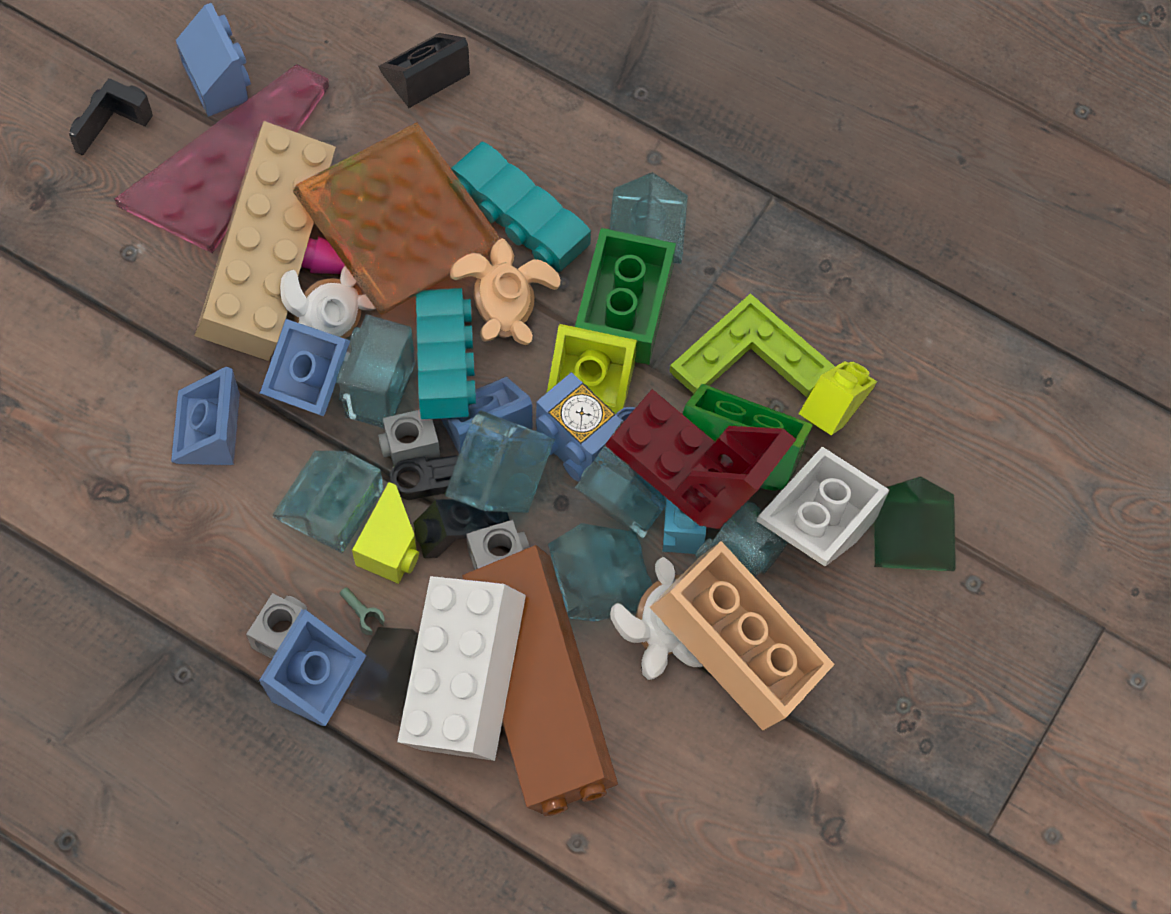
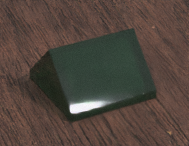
M921 476L887 486L886 488L889 489V492L874 522V567L955 571L954 494Z

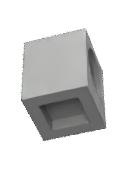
M420 409L383 418L385 433L378 434L383 458L391 456L393 467L402 460L425 456L426 462L429 459L440 458L439 441L433 420L421 419ZM404 436H414L417 438L414 442L408 444L399 442Z
M513 520L466 534L467 550L474 570L530 548L524 531L517 533ZM497 546H504L510 550L504 556H495L490 553Z
M272 593L246 634L251 648L272 659L301 610H307L306 605L292 596H286L283 599ZM279 621H289L292 623L290 628L284 632L272 631L273 626Z

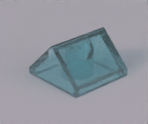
M653 172L613 189L609 230L676 243L674 263L682 264L688 195Z

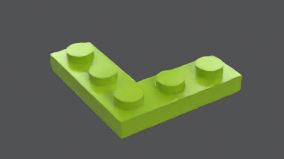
M750 293L670 365L669 372L694 394L701 384L710 386L746 352L752 349L808 398L820 376L835 366Z

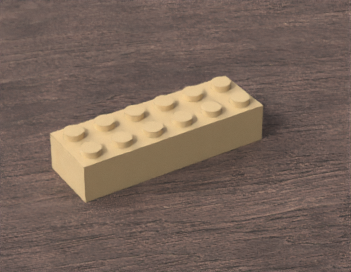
M263 121L250 154L194 336L269 361L275 351L288 313L281 299V278L284 273L290 270H295L297 276L299 275L336 148L335 146Z

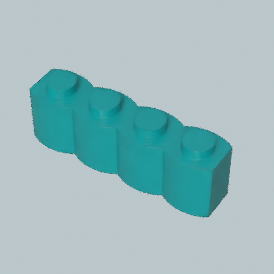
M481 141L450 169L451 187L459 198L465 201L468 199L478 205L480 214L488 222H496L505 227V233L513 243L519 246L522 244L531 249L535 260L546 262L555 271L560 273L591 244V230L579 217L563 208L551 194L536 186L524 172L508 163L489 144Z
M462 288L416 290L420 418L469 417L468 405L476 404L475 380L467 381L468 376H475L473 352L466 353V349H473L472 325L464 326V323L472 322L471 299H463Z

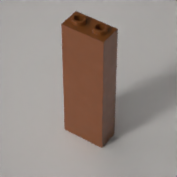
M534 545L462 575L463 580L506 584L526 595L502 720L526 807L544 816H553L568 809L567 804L582 799V801L587 802L604 797L607 794L606 789L617 786L618 782L550 555Z

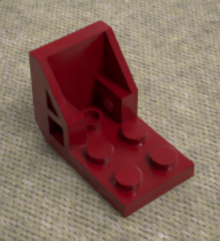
M651 389L605 443V446L699 526L720 529L758 491L796 439L783 428L728 426L713 441L656 391Z

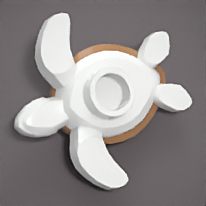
M349 263L343 267L340 279L331 278L317 281L304 293L300 287L295 270L287 271L281 278L280 291L282 303L289 312L295 315V322L344 339L354 332L360 320L361 311H371L381 305V300L372 293L362 295L360 288L355 284L359 277V271L355 263ZM346 352L341 369L347 370L354 367L358 362L357 358L351 353Z
M665 557L657 560L655 564L658 581L644 592L637 606L636 617L619 603L613 605L610 611L611 620L620 635L629 642H641L646 649L642 657L641 671L647 680L655 679L664 672L668 664L667 658L670 654H674L688 666H703L650 608L680 577V575H675L673 564Z

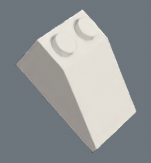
M821 447L758 516L757 522L823 566H827L857 543L875 522L889 489L829 450Z

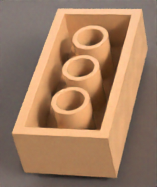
M722 541L701 555L650 606L651 610L762 730L785 719L835 665Z

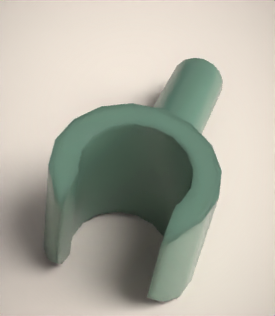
M347 587L340 591V595L360 618V629L365 635H372L373 633L364 622L368 617L377 618L380 624L384 626L385 619L382 611L374 607L367 608Z

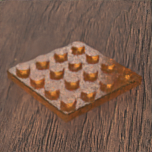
M418 122L296 184L293 190L295 196L381 316L414 298L417 293L428 290L451 277V266L465 255L471 253L481 254L484 257L490 255L492 246L501 239Z

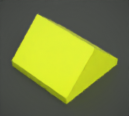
M559 324L547 392L572 372L616 414L625 406L635 366L637 340Z

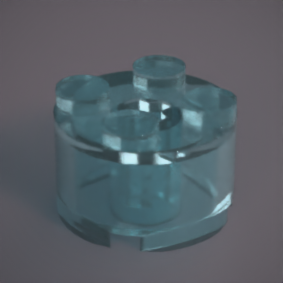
M747 501L720 528L721 531L714 540L709 538L701 545L695 557L698 559L722 541L748 571L756 577L760 573L764 575L788 542L757 522V518L763 510L754 502Z

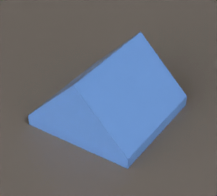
M285 319L260 393L324 416L350 340Z
M224 367L178 390L171 462L176 464L234 465L240 393L233 369Z
M508 377L475 390L476 404L468 405L469 417L441 418L460 456V450L465 451L467 456L533 428L531 399Z
M304 609L299 613L259 681L271 702L321 726H326L367 655Z

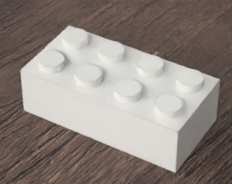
M430 576L398 743L424 751L495 761L526 598L525 594L506 584Z

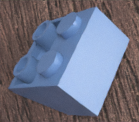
M212 3L204 5L176 39L181 63L208 117L248 102L246 86L251 85L248 73L243 65L246 64V59L238 42L232 43L230 39L232 31L224 14L218 16Z

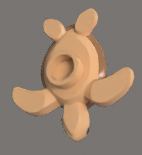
M503 238L499 239L491 248L490 261L492 265L484 256L477 253L465 255L457 260L450 269L452 279L458 280L470 276L477 278L474 285V300L480 316L485 322L480 330L482 341H491L497 336L504 339L512 335L516 342L529 345L533 335L524 323L528 320L534 307L535 296L530 283H539L556 290L561 282L559 274L546 262L535 259L518 269L513 267V250Z

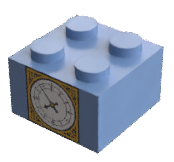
M572 372L536 401V440L549 455L554 453L564 462L565 470L574 480H582L592 488L622 462L618 456L605 446V443L624 421Z

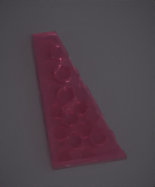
M298 64L294 65L114 198L117 207L213 253L226 235L250 154L263 121L297 133L329 88L328 78Z

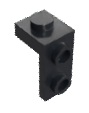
M108 78L103 87L94 92L90 105L82 116L77 117L71 125L69 136L75 152L82 156L86 153L113 113L146 127L153 114L145 92L136 86L130 85L128 87Z
M501 498L435 500L413 524L415 537L420 544L423 557L438 558L456 539H466L467 533L507 522L510 519L504 501Z

